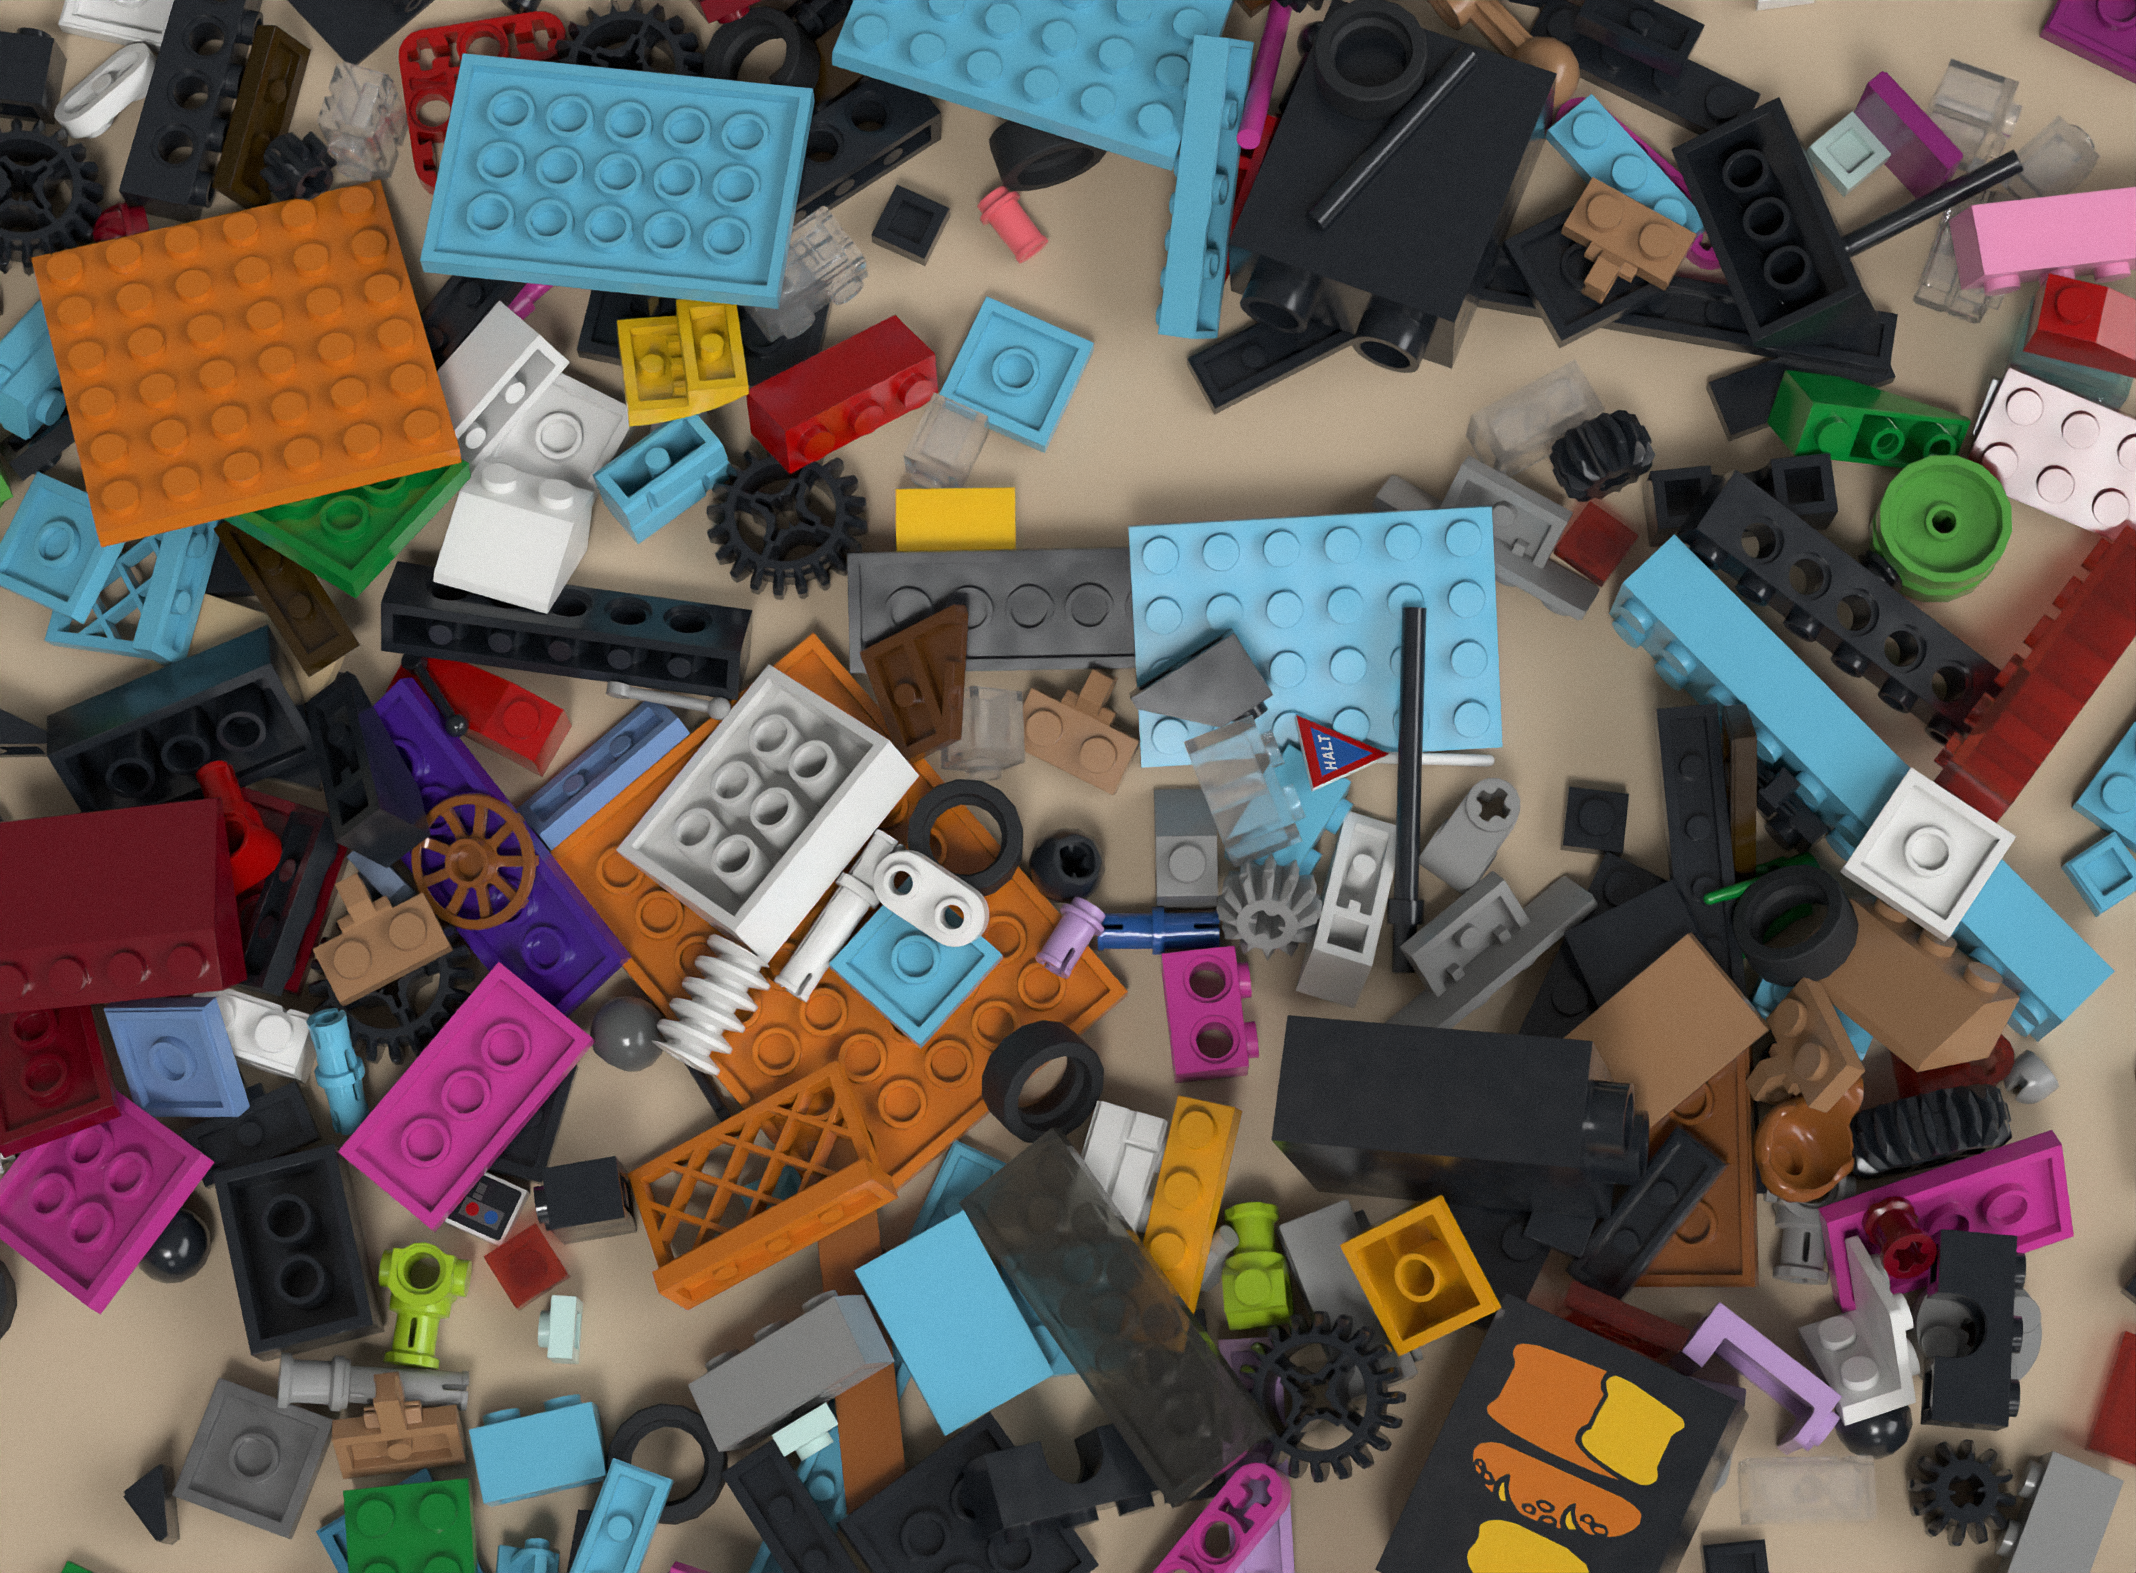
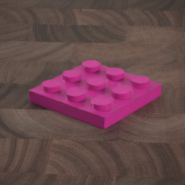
M117 1090L116 1093L122 1113L121 1117L21 1152L0 1180V1239L83 1304L100 1315L214 1164L213 1160Z

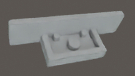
M1469 455L1462 463L1443 501L1395 475H1392L1377 493L1372 506L1379 511L1492 506L1495 580L1506 586L1518 587L1542 601L1547 609L1556 614L1582 620L1600 591L1596 585L1549 560L1573 512Z
M1491 871L1400 946V949L1426 989L1385 1023L1451 1029L1473 1010L1483 1006L1492 994L1515 975L1529 968L1538 956L1564 936V932L1580 925L1582 920L1598 907L1597 901L1591 893L1564 876L1522 909L1505 879Z

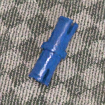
M1152 907V913H1104L1106 917L1101 923L1104 931L1101 936H1098V951H1104V949H1152V955H1161L1165 953V949L1216 948L1220 944L1219 914L1217 911L1164 913V907Z

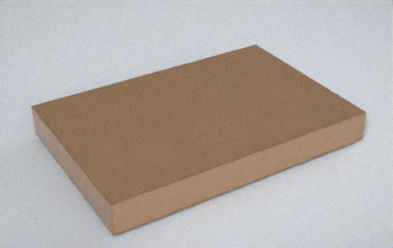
M1691 932L1564 1038L1594 1042L1614 1081L1633 1083L1635 1110L1648 1111L1649 1129H1651L1767 1033L1771 1027Z

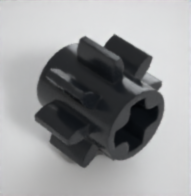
M310 131L303 140L290 132L280 135L268 145L263 157L266 167L260 171V176L269 184L268 189L280 201L293 199L294 196L297 199L310 201L330 189L333 182L331 169L337 165V161L328 153L329 147L314 132Z

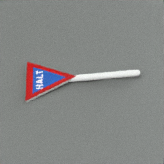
M1298 715L1294 718L1311 792L1375 763L1398 764V752L1379 750ZM1422 753V765L1490 767L1495 762L1492 755Z

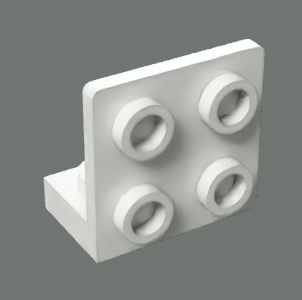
M1858 1235L1845 1239L1856 1309L1798 1328L1801 1347L1818 1378L1842 1396L1835 1405V1409L1845 1426L1916 1403L1912 1376L1920 1374V1365L1916 1352L1910 1340L1906 1338L1905 1331L1913 1329V1319L1907 1301L1901 1292L1891 1293L1888 1273L1881 1264L1880 1255L1878 1253L1869 1255Z

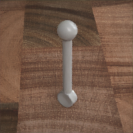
M612 681L608 682L606 695L620 699L630 698L707 712L715 720H723L731 711L730 702L723 697H715L708 701L631 687L624 683Z

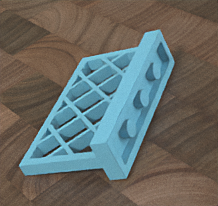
M220 519L148 536L125 554L121 551L102 590L119 577H122L130 594L108 611L98 595L92 607L98 619L79 633L68 632L72 619L53 611L44 641L58 647L151 659L163 666H169L186 659L220 540L213 528L225 520ZM154 551L157 559L152 577L140 586L131 568ZM138 608L141 616L134 641L122 640L115 625ZM104 633H105L106 636H107V637H100V636H101L102 634H104Z

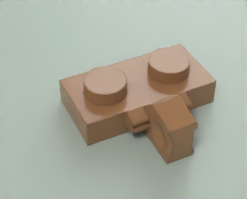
M1592 177L1564 223L1561 234L1587 248L1584 257L1595 264L1583 283L1585 285L1581 293L1600 304L1603 303L1618 276L1631 283L1635 275L1665 291L1697 236L1694 232Z
M1096 668V670L1092 669L1080 694L1067 689L1062 700L1037 687L1031 688L1006 742L1114 795L1117 793L1138 750L1140 738L1112 725L1117 712L1105 706L1119 678Z
M357 873L335 884L349 912L348 915L336 920L343 934L313 949L339 1003L343 1007L453 951L424 893L395 907L392 906L386 895L373 902L363 880L359 878Z
M1803 977L1769 1014L1766 1021L1770 1025L1777 1043L1772 1044L1768 1052L1771 1058L1759 1061L1745 1083L1755 1101L1759 1100L1776 1106L1801 1092L1808 1107L1827 1113L1865 1072L1822 983Z
M399 1371L374 1374V1406L364 1407L362 1416L332 1420V1443L343 1479L467 1463V1443L457 1405L422 1408L420 1400L405 1401L404 1386Z

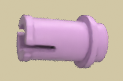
M1074 897L1070 905H1062L1060 908V912L1063 915L1042 950L1035 956L1039 964L1044 965L1047 962L1044 968L1065 979L1070 977L1072 969L1094 935L1101 936L1104 931L1101 923L1106 917L1105 914L1098 907L1080 897Z

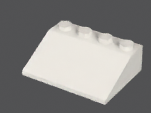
M768 664L616 851L728 939L753 953L765 963H768L919 775L890 740Z

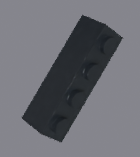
M1780 97L1671 149L1756 348L1826 345L1880 319L1797 127Z
M268 625L47 716V757L81 812L204 799L196 779V773L210 762L219 760L227 762L228 765L231 764L241 789L316 758V753L305 710V700L296 674Z

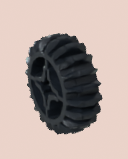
M610 0L607 7L609 14L601 17L598 11L589 7L586 11L589 24L584 27L577 22L570 21L568 31L573 41L557 40L555 50L561 59L550 61L660 73V71L651 67L653 63L651 52L655 46L667 54L675 65L674 75L704 77L699 74L703 71L704 54L695 52L699 47L697 36L693 32L683 33L685 29L683 19L676 15L665 21L664 7L660 6L659 3L654 5L647 14H643L640 0H632L629 5V11H620L617 1ZM627 41L620 48L606 49L613 44Z
M17 117L11 121V131L2 133L0 129V271L4 274L9 272L14 261L22 262L24 273L30 277L34 273L32 257L45 254L52 255L54 252L76 248L78 246L75 241L90 244L93 239V228L89 224H95L102 213V208L96 204L104 199L103 185L94 182L99 177L97 164L95 162H84L87 156L86 148L82 145V142L67 147L68 133L64 128L56 131L51 137L46 136V124L41 119L34 124L32 131H23V124ZM14 162H32L35 164L31 166H21L15 164ZM65 181L72 193V198L65 212L59 219H56L52 214V205L48 201L56 194L55 187ZM12 192L14 194L23 192L24 198L27 192L32 193L33 201L31 199L22 201L21 196L18 201L13 200ZM14 227H25L32 231L14 232L9 230Z
M747 449L743 455L748 468L743 471L737 465L728 464L726 473L733 485L715 483L712 488L713 495L722 503L710 505L706 510L708 519L718 523L708 529L709 541L718 545L723 544L715 553L718 563L725 565L735 562L731 568L730 575L731 579L736 583L743 581L752 574L750 589L754 594L759 595L764 591L768 582L773 583L774 598L780 601L786 595L787 585H795L800 599H805L809 596L807 582L814 579L823 591L831 588V582L826 571L832 569L838 575L846 576L848 574L847 562L841 554L847 555L848 552H862L861 543L853 537L861 536L868 532L867 521L857 516L867 509L865 497L852 495L859 487L858 479L855 475L840 477L844 470V464L838 457L831 459L823 466L824 458L789 474L767 450L768 457L759 460L754 451ZM790 479L786 488L779 493L766 494L758 491L772 482ZM813 485L822 490L836 508V520L833 528L823 525L821 517L808 510L811 503L810 492ZM794 509H796L799 523L793 527L789 522V529H780L779 531L776 516L781 513L785 517V511L794 512ZM742 511L752 515L754 523L766 529L763 538L765 547L761 555L748 547L739 534V521ZM820 544L822 545L818 550L804 558L784 561L789 551L796 546L806 545L817 549Z
M336 922L338 930L342 933L338 923ZM453 925L442 927L452 945L459 935L458 931ZM323 937L320 941V945L331 940L332 938ZM466 945L453 946V951L406 974L405 977L398 980L400 991L397 993L402 1006L383 986L380 992L377 989L343 1007L339 1003L328 979L315 981L309 984V993L314 997L328 999L319 1003L313 1009V1012L316 1013L330 1008H338V1012L344 1010L355 1054L367 1043L366 1059L370 1063L378 1064L383 1056L385 1047H388L391 1061L395 1065H402L405 1060V1046L410 1045L412 1051L418 1057L426 1048L423 1040L430 1036L434 1038L441 1030L440 1027L445 1021L448 1022L455 1014V1011L452 1010L454 1004L461 1006L471 995L465 990L457 989V986L475 981V972L471 968L456 967L471 956L470 951ZM313 959L310 967L314 972L326 976L318 959ZM440 973L438 991L432 1004L417 1018L418 1014L415 1008L417 993L422 987L433 982V975ZM360 1006H364L367 1010L377 1006L389 1007L397 1018L400 1027L381 1029L365 1025L354 1018L351 1010Z
M1978 1083L1968 1086L1961 1085L1929 1093H1920L1916 1096L1898 1099L1890 1103L1879 1104L1874 1108L1862 1110L1850 1122L1854 1143L1852 1156L1855 1159L1853 1174L1866 1179H1878L1886 1176L1893 1177L1899 1174L1951 1164L2002 1147L2012 1138L2009 1122L2012 1120L2008 1105L2003 1101L2000 1089L1987 1083L1981 1085Z
M1315 1311L1311 1320L1310 1330L1308 1322L1302 1314L1291 1315L1289 1317L1291 1336L1280 1325L1270 1326L1267 1329L1268 1337L1275 1348L1272 1349L1261 1342H1254L1250 1347V1351L1262 1362L1260 1367L1249 1364L1241 1365L1239 1374L1244 1378L1254 1380L1253 1389L1237 1390L1236 1400L1241 1402L1253 1401L1254 1412L1242 1414L1239 1417V1422L1241 1426L1259 1424L1261 1431L1252 1436L1249 1441L1253 1449L1267 1446L1270 1442L1274 1445L1266 1460L1267 1464L1271 1467L1279 1466L1289 1455L1291 1456L1288 1466V1475L1291 1478H1301L1306 1472L1309 1463L1311 1476L1316 1483L1327 1481L1330 1474V1463L1334 1473L1340 1480L1352 1477L1353 1469L1350 1456L1362 1469L1370 1468L1374 1465V1459L1367 1444L1377 1450L1388 1451L1392 1443L1386 1435L1379 1431L1380 1427L1397 1429L1402 1425V1418L1387 1412L1388 1404H1400L1406 1401V1394L1404 1392H1388L1387 1381L1402 1377L1401 1367H1389L1382 1370L1379 1363L1389 1357L1392 1349L1388 1344L1378 1345L1370 1351L1367 1349L1375 1333L1372 1327L1363 1326L1356 1331L1353 1337H1350L1353 1327L1352 1316L1346 1314L1339 1315L1331 1330L1328 1312ZM1316 1343L1327 1344L1341 1350L1336 1359L1327 1362L1318 1373H1314L1304 1366L1298 1367L1289 1360L1300 1349ZM1355 1365L1359 1368L1366 1386L1367 1404L1364 1417L1360 1415L1361 1409L1351 1401L1348 1393L1350 1380L1355 1374L1353 1370ZM1278 1377L1281 1378L1280 1383L1290 1392L1293 1400L1292 1410L1285 1420L1288 1424L1287 1427L1284 1426L1276 1406L1275 1391ZM1326 1380H1330L1327 1384L1329 1388L1326 1390L1325 1397L1331 1402L1330 1406L1335 1410H1330L1329 1407L1316 1408L1315 1413H1311L1314 1409L1312 1405L1315 1403L1316 1396L1310 1391L1311 1387L1306 1383H1311L1312 1386L1326 1385ZM1323 1420H1327L1337 1427L1344 1426L1353 1433L1348 1440L1331 1449L1314 1448L1301 1442L1308 1431H1314Z

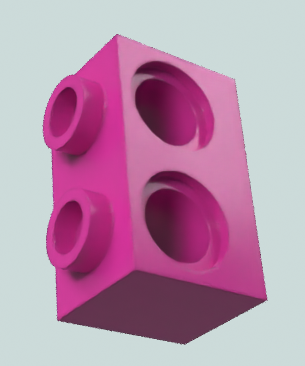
M1235 945L1162 953L1161 972L1174 1082L1184 1083L1247 1076L1249 1070L1248 1059L1259 1058L1255 1021L1244 1022L1241 999L1252 998L1248 961H1236ZM1200 971H1213L1222 978L1225 987L1219 995L1212 998H1203L1195 994L1191 989L1189 983L1191 978ZM1218 1030L1228 1036L1232 1048L1228 1054L1221 1058H1209L1198 1049L1197 1039L1206 1031Z

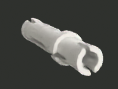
M879 829L875 830L874 836L848 874L841 872L835 881L839 886L783 970L773 980L779 986L785 987L787 992L807 1003L810 994L829 968V963L837 956L869 907L876 909L880 901L873 887V877L878 864L892 853L908 850L902 844L897 845L898 841Z

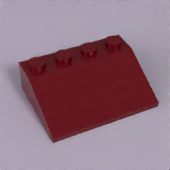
M221 797L0 822V1014L223 991L247 980Z

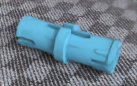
M330 1008L312 1014L306 1021L318 1063L314 1073L318 1086L324 1088L327 1095L335 1133L341 1132L342 1135H352L370 1114L362 1083L365 1068L361 1057L355 1055L345 1011L340 1010L338 1012V1008Z

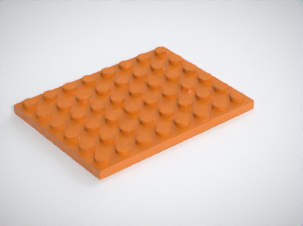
M814 632L773 665L777 670L887 738L893 744L881 709ZM749 685L745 690H743L739 694L738 700L730 701L731 709L736 705V703L740 700V698L745 694V692L749 689L751 685ZM712 718L708 719L633 781L552 851H549L632 956L622 968L667 1020L678 1022L680 1020L671 1010L669 1003L672 998L692 1000L682 987L684 978L690 976L705 979L695 966L697 956L703 955L717 958L716 954L707 944L709 936L716 934L729 941L731 940L622 857L616 849L722 722V720ZM924 758L910 764L919 777L877 827V829L898 841L897 845L902 844L907 849L909 819L919 800L936 786L945 783ZM965 805L947 809L936 819L930 831L929 845L933 857L943 868L955 874L971 875L983 871L995 861L1001 849L998 842ZM873 834L860 848V850L856 853V855L852 858V860L848 863V865L843 869L842 872L848 874V872L851 870L859 856L862 854V852L874 836ZM1019 866L1010 881L994 894L984 896L989 907V922L981 936L1003 955V959L921 1049L833 972L830 967L810 994L807 1003L793 996L785 990V987H781L773 981L783 970L839 886L834 881L767 963L769 967H761L759 972L771 987L768 991L755 988L748 989L747 994L757 1004L758 1009L756 1012L742 1009L735 1011L734 1014L746 1029L743 1033L724 1030L722 1036L733 1048L731 1054L714 1051L710 1053L709 1057L721 1070L718 1076L715 1075V1077L745 1110L836 1060L845 1068L881 1170L891 1176L896 1192H898L950 1148L956 1140L958 1141L990 1113L982 1097V1074L990 1055L1005 1037L1021 1026L1041 1020L1061 1022L1081 1036L1128 996V991L1088 945L1072 969L1068 979L1059 977L1044 968L1047 962L1042 965L1036 961L1035 956L1042 950L1062 916L1047 898L1039 892ZM899 871L895 875L894 886L896 889L910 876L907 872ZM881 902L876 909L869 907L841 950L882 907L883 904ZM956 905L948 906L964 920L961 908ZM1052 1060L1047 1061L1045 1064L1037 1068L1027 1079V1081ZM832 1085L814 1094L806 1116L827 1122L837 1099ZM776 1115L762 1122L760 1127L761 1131L775 1147L787 1119ZM844 1119L841 1127L848 1129ZM802 1124L789 1156L809 1162L807 1142L819 1141L823 1131ZM794 1168L803 1179L806 1171Z

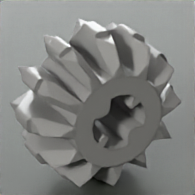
M1272 853L1265 860L1264 865H1259L1246 857L1240 867V872L1229 871L1228 876L1223 881L1222 894L1218 896L1217 902L1218 919L1223 921L1222 929L1225 939H1240L1243 954L1255 947L1262 949L1267 961L1275 949L1279 948L1292 957L1295 950L1298 949L1299 942L1310 943L1311 938L1315 934L1317 920L1321 918L1322 901L1320 900V895L1316 893L1317 884L1315 883L1314 875H1299L1300 868L1296 859L1284 867L1276 865L1277 862Z

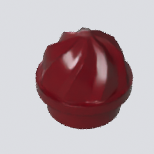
M123 201L117 202L116 205L104 210L94 226V241L99 243L148 232L149 225L144 206L128 207L127 203Z

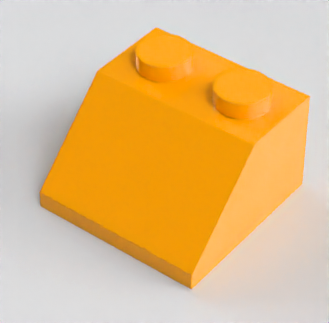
M1442 1194L1419 1201L1386 1217L1340 1244L1347 1261L1398 1357L1501 1308Z

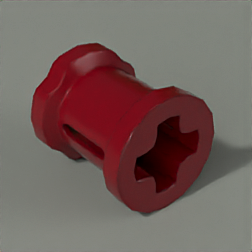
M1889 1196L1880 1202L1872 1204L1864 1213L1861 1224L1869 1241L1879 1246L1881 1250L1880 1260L1885 1271L1897 1279H1910L1921 1275L1929 1269L1935 1261L1937 1248L1936 1243L1928 1232L1919 1229L1917 1225L1918 1216L1911 1202L1900 1196Z

